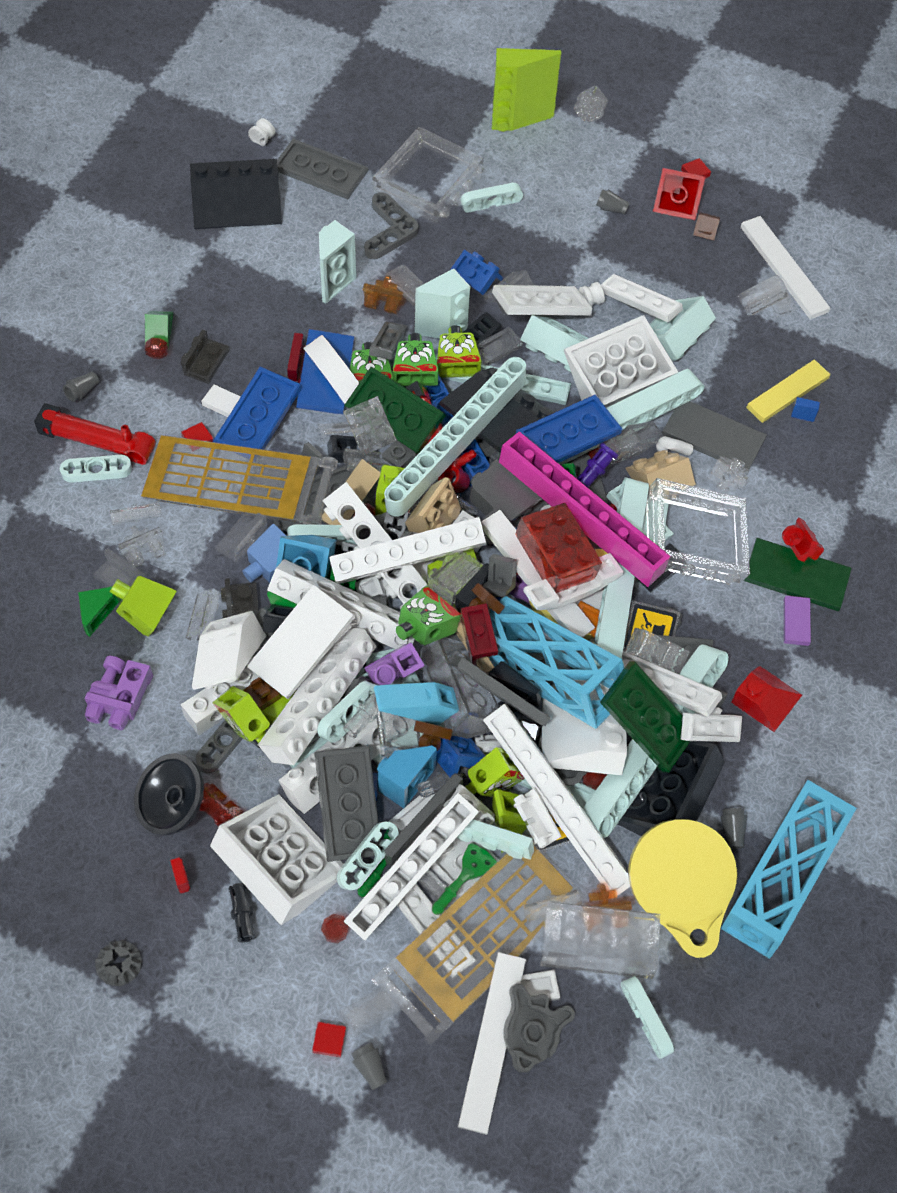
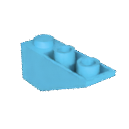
M429 682L376 685L374 687L378 710L381 712L438 726L459 711L454 688L443 684Z

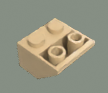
M667 450L654 453V457L649 459L635 460L633 465L626 467L632 479L649 483L648 496L656 499H662L696 485L689 458L678 453H670Z
M445 477L431 485L406 520L405 524L411 535L451 525L454 519L459 516L462 508L448 478Z

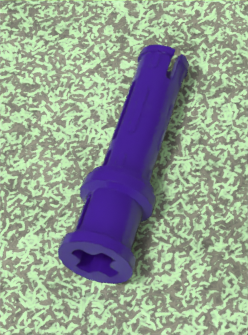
M604 443L600 444L601 448L595 456L587 460V467L577 478L587 488L591 486L599 475L605 474L606 467L613 459L618 458V455Z

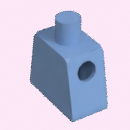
M272 524L247 550L248 561L251 564L243 569L242 572L249 582H253L261 575L269 583L271 582L276 569L280 537L286 536L275 524Z

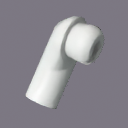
M666 436L661 437L656 445L658 451H668L669 449L687 456L691 455L693 451L692 444Z

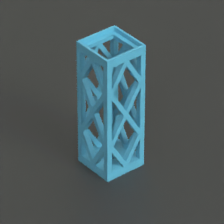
M507 596L502 598L500 602L505 608L499 615L492 609L489 614L498 648V655L488 657L493 666L495 667L501 661H504L517 671L516 663L523 670L517 672L540 689L542 698L597 729L611 715L600 703L604 697L600 684L607 688L612 686L624 669L622 659ZM527 623H533L536 632ZM543 631H544L553 641H546L545 636H544V634H543ZM576 650H582L587 661ZM525 652L542 653L546 664ZM503 653H505L508 663L501 657ZM553 657L575 670L558 669ZM595 661L602 666L600 669L597 668ZM574 680H584L587 682L582 686ZM546 681H553L556 690L552 686H550ZM594 689L599 700H591L590 693ZM564 691H565L572 699H566V696H565V694H564Z
M807 780L720 929L770 959L782 943L857 808ZM807 796H810L820 803L809 807L804 804ZM831 809L842 815L837 823L832 820ZM805 817L810 818V820L795 826V822ZM819 824L825 827L826 841L821 843ZM813 826L814 847L797 855L796 833ZM788 837L790 858L786 860L784 839ZM778 846L779 863L764 870ZM815 855V858L798 865V862ZM813 866L800 889L799 872ZM780 871L779 875L764 882H761L762 879L769 877ZM789 877L792 878L793 900L789 901L787 878ZM781 881L782 905L764 913L762 890ZM753 894H755L756 915L752 911ZM783 913V915H781V916H779V917H777V918H775V919H773V920H771V921H769V922H766L767 920H769V919H771V918H773V917H775V916H777V915ZM781 923L779 928L774 927Z

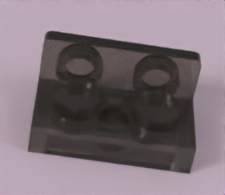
M202 329L200 334L194 337L188 353L182 356L181 366L184 376L209 384L230 351L229 346L208 339L207 331Z
M225 578V587L220 589L222 603L226 602L227 609L222 610V617L227 618L253 611L254 615L257 616L259 607L256 582L231 584L230 578Z

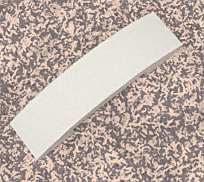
M321 335L305 346L304 350L345 404L359 382L325 337ZM349 410L353 416L357 415L351 410Z
M611 553L589 561L587 568L550 583L544 579L524 587L523 591L536 610H549L574 603L601 590L622 576L624 571Z

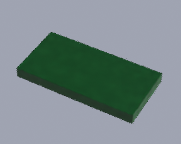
M373 367L369 368L344 404L346 408L399 441L416 454L423 450L446 416L445 413Z
M756 538L743 581L788 596L810 598V603L839 612L852 568L820 557L817 560L808 557L803 562L798 560L791 548Z
M629 661L600 703L660 770L669 773L690 742L681 740L683 715L635 661Z

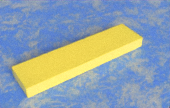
M813 360L749 402L747 409L763 423L796 401L797 397H802L829 379L830 373L816 360Z

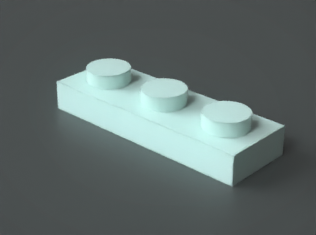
M474 819L457 836L458 839L464 842L474 841L480 843L489 850L495 851L499 849L505 851L516 859H522L523 857L531 860L534 853L532 838Z

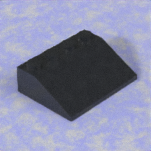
M277 159L190 163L194 229L282 224Z
M492 367L477 372L443 398L439 405L455 416L498 369ZM520 389L478 436L501 453L502 445L516 434V430L553 414V411L536 401L534 396Z
M690 741L669 773L662 772L657 766L617 825L643 836L652 827L669 820L684 819L697 822L725 763L716 744Z

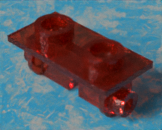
M206 782L199 810L205 811L213 818L218 827L244 813V810L239 808L232 800L223 805L222 802L226 800L227 796L213 783L209 784Z

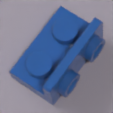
M464 250L450 269H455L471 288L482 295L485 294L495 278L499 281L503 280V277L498 273L500 268L490 261L488 264L484 263V258L475 251L470 254Z
M452 729L450 740L440 738L441 746L437 751L436 761L449 777L455 773L458 774L460 766L472 767L485 757L484 753L464 729Z

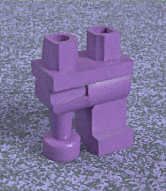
M412 642L365 666L364 669L373 684L390 685L396 679L404 678L425 665Z
M107 656L103 663L106 671L101 681L93 682L90 691L85 696L87 703L85 717L87 721L98 724L104 713L111 714L108 721L109 726L114 729L123 730L129 719L134 720L144 692L154 675L149 665L131 660L125 663L120 658ZM122 673L118 685L114 684L116 674Z

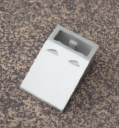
M253 611L212 621L208 624L199 638L192 682L193 690L203 687L209 689L219 683H232L240 678L241 672L251 662L250 659L260 649V645L266 637Z

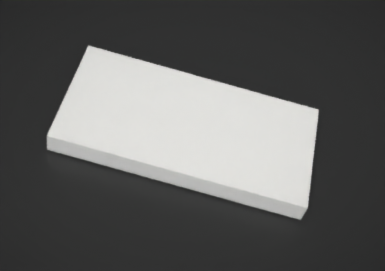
M494 285L492 290L493 295L508 315H591L592 307L575 286Z
M313 585L247 667L285 698L289 699L353 621L355 616Z
M429 787L389 821L397 827L399 834L430 801L435 793ZM456 837L430 868L449 887L462 872V857L470 843L487 850L497 863L500 860L480 843L474 841L464 842ZM482 877L471 879L464 883L457 892V897L460 898Z

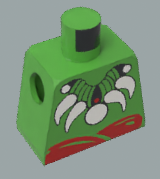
M411 333L408 336V341H400L393 366V381L401 386H409L415 381L424 386H438V366L432 342L422 341V336L419 333Z
M373 342L363 343L362 350H355L352 353L350 371L359 383L370 367L375 368L393 380L389 360L369 355Z
M426 585L402 606L396 634L401 640H406L412 636L421 645H427L456 633L461 614Z

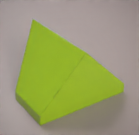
M499 789L494 791L492 809L495 814L496 827L521 835L529 824L527 820L523 821L517 808L514 807V804H516L514 798L519 795Z

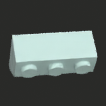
M336 220L328 226H324L319 232L322 302L325 304L356 279L355 234Z
M455 269L416 288L415 333H419L421 336L440 338L441 334H448V329L451 326H460L462 332L468 328L470 286Z
M704 296L675 300L683 305V310L670 322L656 317L650 323L651 328L672 361L682 358L687 348L697 342V338L710 328L709 325L716 319Z
M532 315L520 340L526 343V348L534 352L539 350L545 353L544 357L555 363L560 361L565 364L564 368L571 372L564 349L589 338L547 315Z

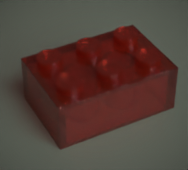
M566 503L521 517L515 535L541 579H546L556 593L596 578L602 561Z

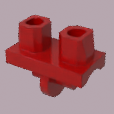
M799 517L795 525L787 526L782 532L784 543L792 548L800 561L804 562L808 557L817 560L824 551L823 546L815 538L814 532Z

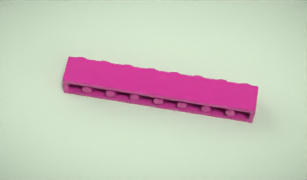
M521 432L515 434L502 445L499 459L501 465L606 553H611L619 564L644 585L649 587L664 573L671 557Z

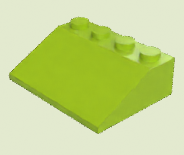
M496 48L492 130L513 131L554 117L561 50Z

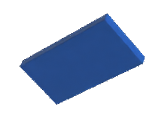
M309 329L306 346L323 335L350 369L354 336ZM305 351L300 381L302 389L298 394L296 408L343 414V401Z
M259 367L213 442L264 450L301 391V384ZM230 451L250 460L251 454ZM255 455V456H254V459H253V462H254V463L257 462V460H258V458L260 457V455Z
M595 394L516 430V434L521 432L553 460L560 463L621 434L622 427Z

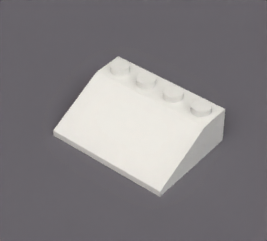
M644 315L564 349L581 400L596 394L606 408L678 373Z
M574 680L582 686L587 682L584 680ZM600 684L603 694L605 695L609 688ZM595 689L590 693L591 700H599ZM564 691V694H565V696H566V699H572V698ZM542 698V712L551 719L546 726H542L541 752L552 768L622 775L627 755L626 731L611 715L595 729Z
M279 794L220 825L210 845L280 925L299 915L337 882V873L344 865L341 861L327 862L325 843Z

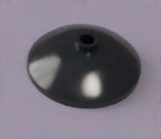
M180 754L163 755L147 766L138 780L134 794L135 813L140 824L146 830L158 835H172L183 830L191 823L199 811L204 794V782L199 767L190 758Z

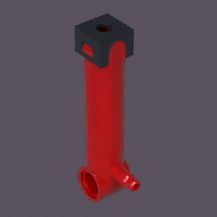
M418 381L406 387L407 390L429 404L433 401L428 388ZM441 424L436 429L428 443L441 431V429L443 428ZM471 450L456 458L439 476L438 481L446 477L451 482L453 476L456 475L455 481L451 483L454 492H464L469 486L470 479L469 475L463 471L462 466L476 457V452Z
M47 403L43 404L34 420L38 434L54 438L56 435L109 452L125 455L131 462L141 465L147 463L156 446V441L152 436L140 431L132 434L128 425H122L121 430L61 413L60 407Z

